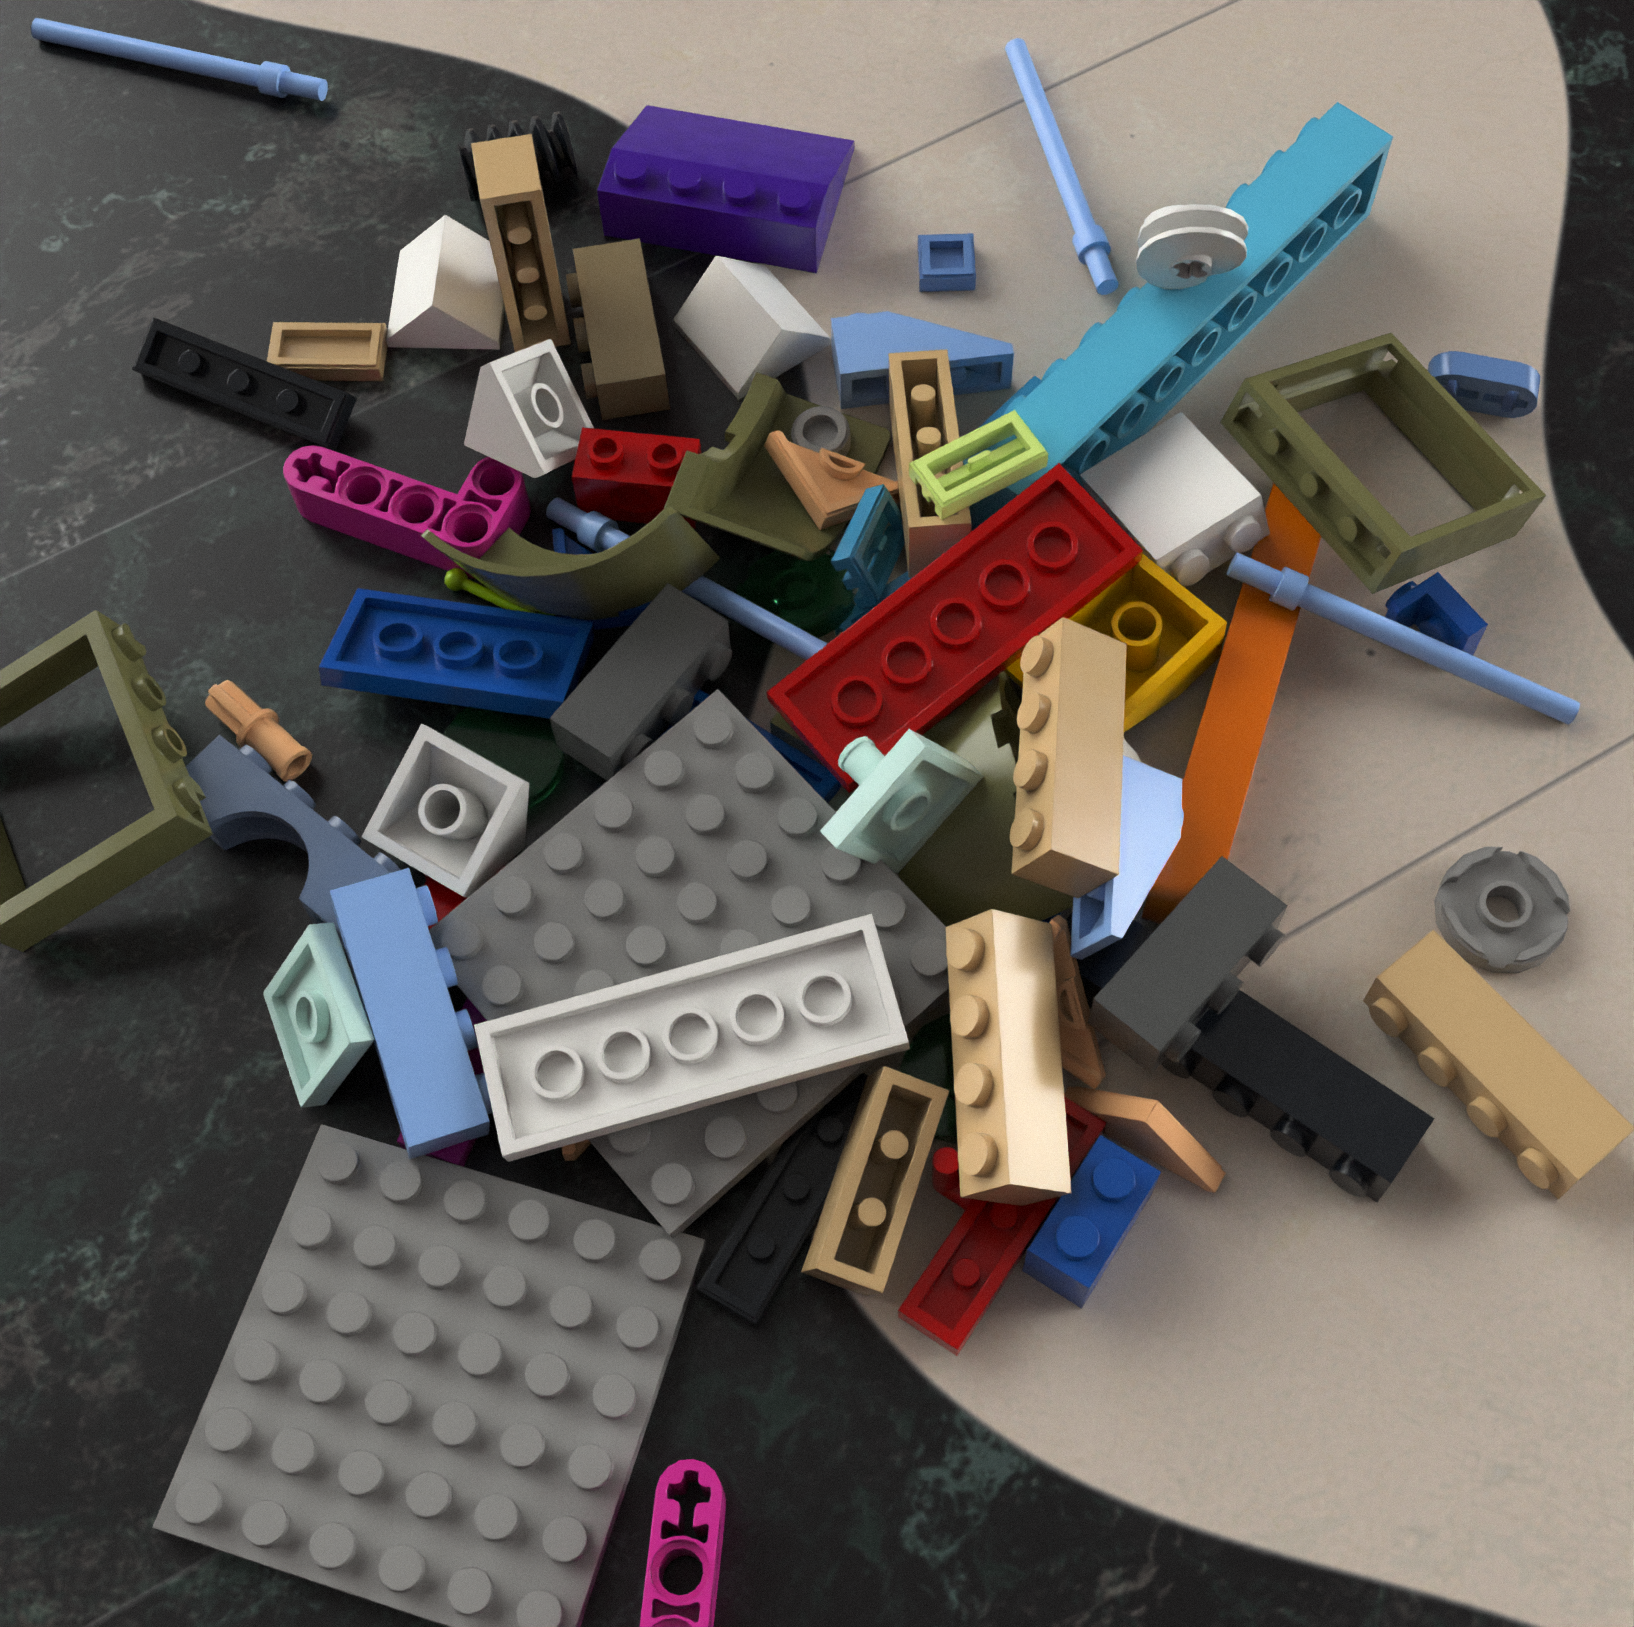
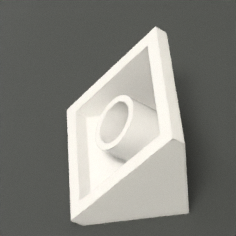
M444 215L400 250L386 338L388 347L500 350L505 306L490 241Z
M717 255L673 319L674 327L738 400L746 396L756 372L776 378L831 345V339L828 334L765 265Z
M551 339L480 367L464 441L465 446L533 478L544 475L574 460L582 427L594 428Z
M421 724L361 837L459 895L468 898L525 848L529 783L429 726Z

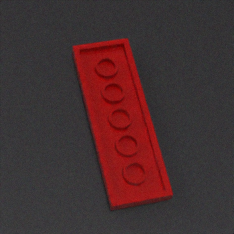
M1058 463L766 692L768 701L847 792L850 793L859 785L848 773L843 772L838 766L839 756L850 742L859 737L866 736L886 756L908 729L922 736L1022 656L1025 645L1031 638L1040 635L1062 617L1069 619L1137 565L1142 559L1143 550Z

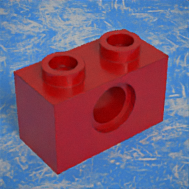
M582 427L571 476L578 508L587 513L597 511L616 521L648 524L665 509L664 506L686 451L701 454L700 439ZM683 517L692 528H696L697 521Z

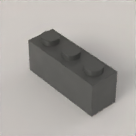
M667 583L550 717L557 747L608 781L654 743L669 725L674 726L689 713L695 694L707 680L715 681L723 674L732 657L728 620Z
M1221 856L1093 999L1087 1023L1150 1074L1159 1067L1166 1057L1177 1063L1189 1051L1201 1034V1030L1194 1025L1210 1008L1216 1014H1220L1237 995L1244 983L1237 978L1241 971L1250 961H1253L1259 967L1262 966L1280 945L1285 934L1278 930V926L1288 905Z

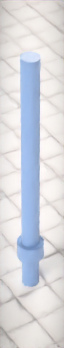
M35 18L31 25V34L37 40L258 87L260 93L284 98L287 94L323 101L328 91V84L325 79L291 72L290 68L283 64L264 61L261 65L41 18Z
M1021 38L1012 39L1006 44L1005 51L1075 232L1072 238L1073 246L1079 261L1088 266L1098 294H1110L1119 285L1108 257L1111 251L1110 244L1104 229L1095 224L1026 43Z
M558 497L554 498L547 507L546 515L550 520L576 533L580 543L598 553L630 537L619 530L616 521L597 511L587 513ZM703 575L682 590L686 595L804 660H808L828 644Z
M1237 552L1228 567L1227 576L1270 594L1269 601L1291 611L1295 610L1297 606L1567 725L1572 723L1579 711L1580 702L1313 586L1308 583V576L1286 566L1279 571Z

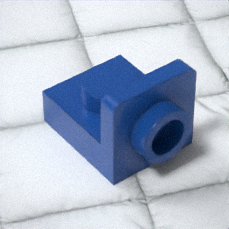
M1439 572L1419 585L1414 581L1404 584L1390 596L1385 604V607L1388 609L1385 615L1386 618L1407 627L1415 624L1419 628L1420 633L1471 655H1474L1488 625Z

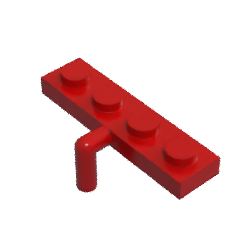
M1064 1096L1070 1179L1072 1180L1098 1137L1105 1132L1107 1122ZM942 1147L934 1153L932 1159L933 1188L965 1211L898 1309V1317L957 1356L1061 1196L1024 1206L960 1197L958 1152L951 1147Z

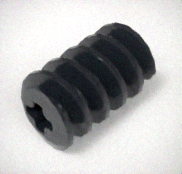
M560 112L552 114L550 130L545 128L539 116L531 117L529 134H532L541 186L544 171L547 170L557 185L563 184L565 167L570 166L578 179L569 129ZM517 120L509 121L507 138L528 135L524 133ZM495 124L488 125L486 141L503 138ZM473 128L466 129L464 146H459L471 202L477 201L479 194L471 143L481 142Z

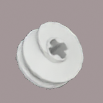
M1173 205L1152 212L1140 227L1137 240L1139 251L1136 259L1138 274L1151 285L1162 289H1184L1205 282L1208 276L1227 273L1241 266L1247 257V247L1244 240L1248 236V225L1240 214L1231 209L1215 205Z

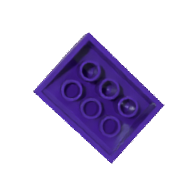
M646 105L612 147L597 188L604 236L627 240L640 238V242L817 273L854 152L855 141Z

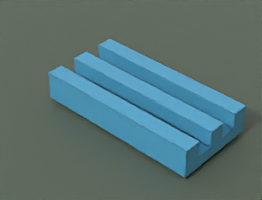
M884 484L865 490L831 560L836 571L847 569L842 580L847 590L859 588L854 597V601L859 609L878 604L905 544L901 512Z

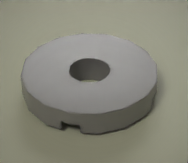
M1484 847L1464 854L1447 870L1434 900L1436 924L1445 941L1467 963L1493 973H1520L1541 965L1559 947L1568 929L1569 897L1557 874L1536 856L1523 851L1515 854L1510 851H1501L1503 847ZM1493 896L1509 899L1516 906L1519 918L1511 922L1495 918L1487 908L1486 899Z

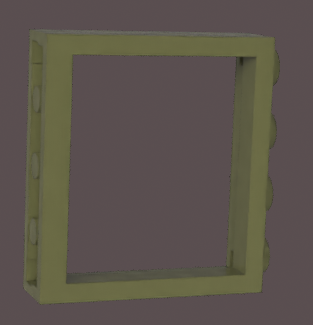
M1392 333L1245 378L1220 421L1225 429L1372 594L1516 536L1546 497V494ZM1388 351L1398 360L1397 363L1393 359L1383 360ZM1364 390L1476 511L1410 537L1297 412Z
M94 610L0 670V728L99 666L154 810L27 889L25 888L0 818V943L22 952L213 835L200 803L206 796L196 781L189 776L183 761V757L187 755L185 744L175 729L169 725L162 709L166 705L164 692L155 679L148 674L142 659L146 655L145 646L134 639L128 624L119 625L97 610Z

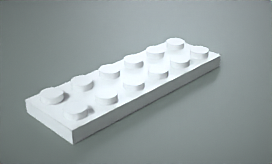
M872 913L474 1025L501 1154L508 1162L910 1049Z

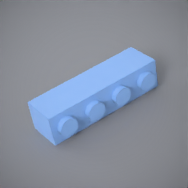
M406 868L330 890L335 918L358 993L375 1039L373 1042L409 1159L488 1135L490 1123L488 1114L493 1112L485 1074H474L467 1052L468 1050L478 1048L477 1039L467 1009L455 1012L447 988L458 985L448 948L442 947L435 950L428 926L437 924L438 918L428 886L415 888L410 869Z

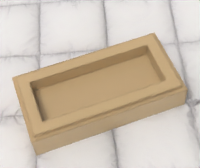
M273 322L267 362L316 381H383L388 347L386 342L387 327L385 323Z

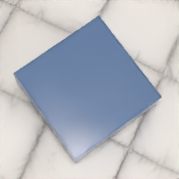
M973 233L918 235L919 292L975 290L976 269Z

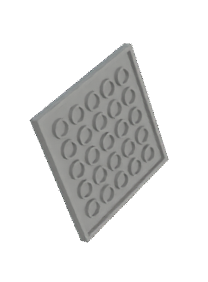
M718 689L429 930L435 950L442 947L448 948L458 981L457 986L487 1021L871 913L906 1033L949 996L946 926L881 859L873 864L838 850L831 844L820 830L836 813L834 809ZM878 1058L588 1140L666 1232L674 1238Z
M321 1124L152 1528L446 1627H580L707 1248L705 1239L682 1232L672 1238L662 1226L426 1155L409 1159L406 1149Z

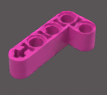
M314 445L301 447L293 451L283 466L284 478L302 517L313 523L447 571L452 568H462L421 536L426 529H429L441 540L458 551L480 559L508 528L520 535L531 512L523 473L490 457L478 461L470 471L458 494ZM480 538V540L476 542L467 543L473 539ZM462 569L467 574L468 578L475 579L472 575H470L468 572Z
M695 1459L679 1460L668 1466L659 1478L655 1492L639 1627H714L726 1498L716 1472L705 1462ZM698 1482L703 1495L710 1498L709 1503L701 1502L696 1504L693 1518V1529L697 1537L708 1535L706 1543L683 1535L685 1515L679 1502L674 1500L675 1495L687 1493L689 1483ZM670 1530L683 1535L667 1538L668 1531ZM681 1556L696 1558L702 1563L703 1567L702 1579L696 1589L684 1595L668 1592L664 1587L663 1576L670 1562Z

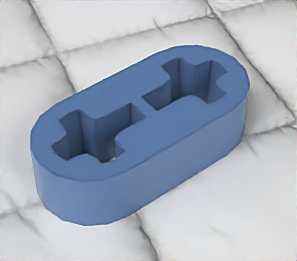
M1458 351L1440 353L1429 362L1428 372L1466 411L1516 418L1533 412L1537 407L1540 375L1530 365Z

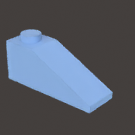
M889 311L870 314L855 313L849 316L831 318L832 359L841 409L889 403L888 353L947 349L954 395L1011 389L1014 359L1011 343Z
M1123 755L1119 875L1080 898L1073 897L1070 956L1082 960L1123 938L1181 838V828L1184 821L1182 809L1183 779Z

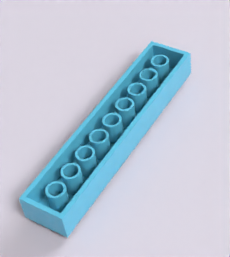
M1339 102L1331 107L1320 119L1316 117L1311 118L1300 131L1296 142L1285 152L1282 150L1276 151L1264 166L1261 175L1250 185L1246 183L1240 185L1227 203L1226 208L1243 216L1248 225V236L1244 240L1247 247V257L1241 266L1227 273L1208 276L1205 282L1184 289H1162L1148 282L1141 289L1137 286L1133 287L1123 297L1117 311L1104 324L1097 322L1088 329L1079 347L1066 360L1059 358L1050 365L1041 383L1027 397L1020 395L1010 403L1003 415L1013 410L1018 413L1048 452L1047 467L969 506L971 531L1058 463L1084 488L1080 474L1149 432L1370 215L1393 136ZM1012 435L978 452L977 454L985 450H989L991 452L1005 445L1006 443L1016 439L1017 437L1015 435ZM969 458L963 460L964 465L968 463Z

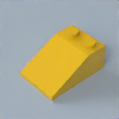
M1142 554V559L1137 565L1069 618V620L1127 644L1124 732L1177 698L1221 656L1227 621L1144 554ZM1020 657L1007 667L1005 671L1023 689L1024 672H1022L1020 667Z

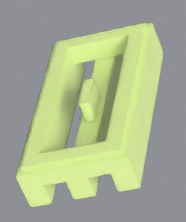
M1013 410L910 462L909 477L914 484H921L922 495L927 502L933 501L935 503V512L943 520L1047 467L1049 454L1018 413ZM1012 435H1015L1017 437L1016 439L1006 443L1005 445L991 452L989 450H985L977 454L978 452ZM969 458L967 464L939 477L938 479H936V477L934 476L935 474Z

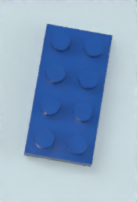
M357 588L319 665L321 685L550 719L578 685L594 641L593 621Z

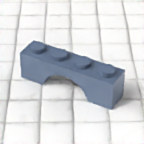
M219 734L186 766L189 776L196 781L206 796L200 803L213 833L209 838L224 850L243 842L266 838L284 840L303 849L308 854L309 868L307 880L299 900L313 924L334 922L340 942L345 950L333 911L330 890L401 869L383 853L379 852L372 858L358 847L361 843L358 835L337 816H333L327 822L313 810L316 807V803L297 783L288 780L282 785L269 775L272 772L271 766L252 747L245 744L238 750Z

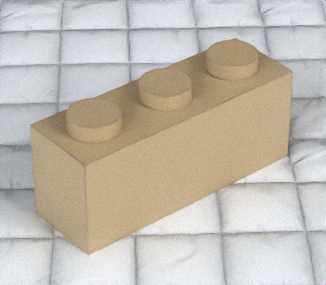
M883 1066L867 1077L801 1271L802 1273L864 1296L883 1293L949 1090Z

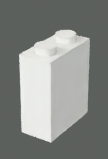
M1182 412L1080 474L1084 489L1142 548L1143 554L1184 587L1197 583L1208 572L1234 557L1237 552L1243 553L1250 550L1258 541L1270 534L1262 495Z

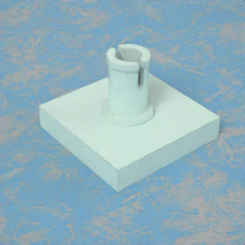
M910 729L907 730L886 756L879 751L870 738L866 736L859 737L844 748L838 759V766L843 772L848 773L859 787L820 832L836 849L873 864L881 859L893 872L899 873L984 776L968 760Z
M334 922L309 924L263 992L301 1108L325 1105L375 1040Z

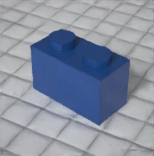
M1100 1135L1071 1180V1194L1060 1197L1028 1248L1022 1271L1082 1309L1151 1197L1161 1171Z

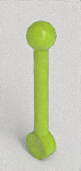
M452 568L445 574L444 583L452 591L465 590L503 609L531 612L508 602L487 587L468 579L467 574L460 568ZM538 611V614L552 615V614H546V613H542V612H539V611Z

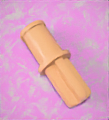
M225 680L219 685L214 684L209 689L210 695L205 701L207 709L236 735V743L240 748L247 744L256 750L285 782L297 778L306 770L312 760V753L306 747L301 746L279 724V717L274 710L269 708L262 709L241 688L229 680Z

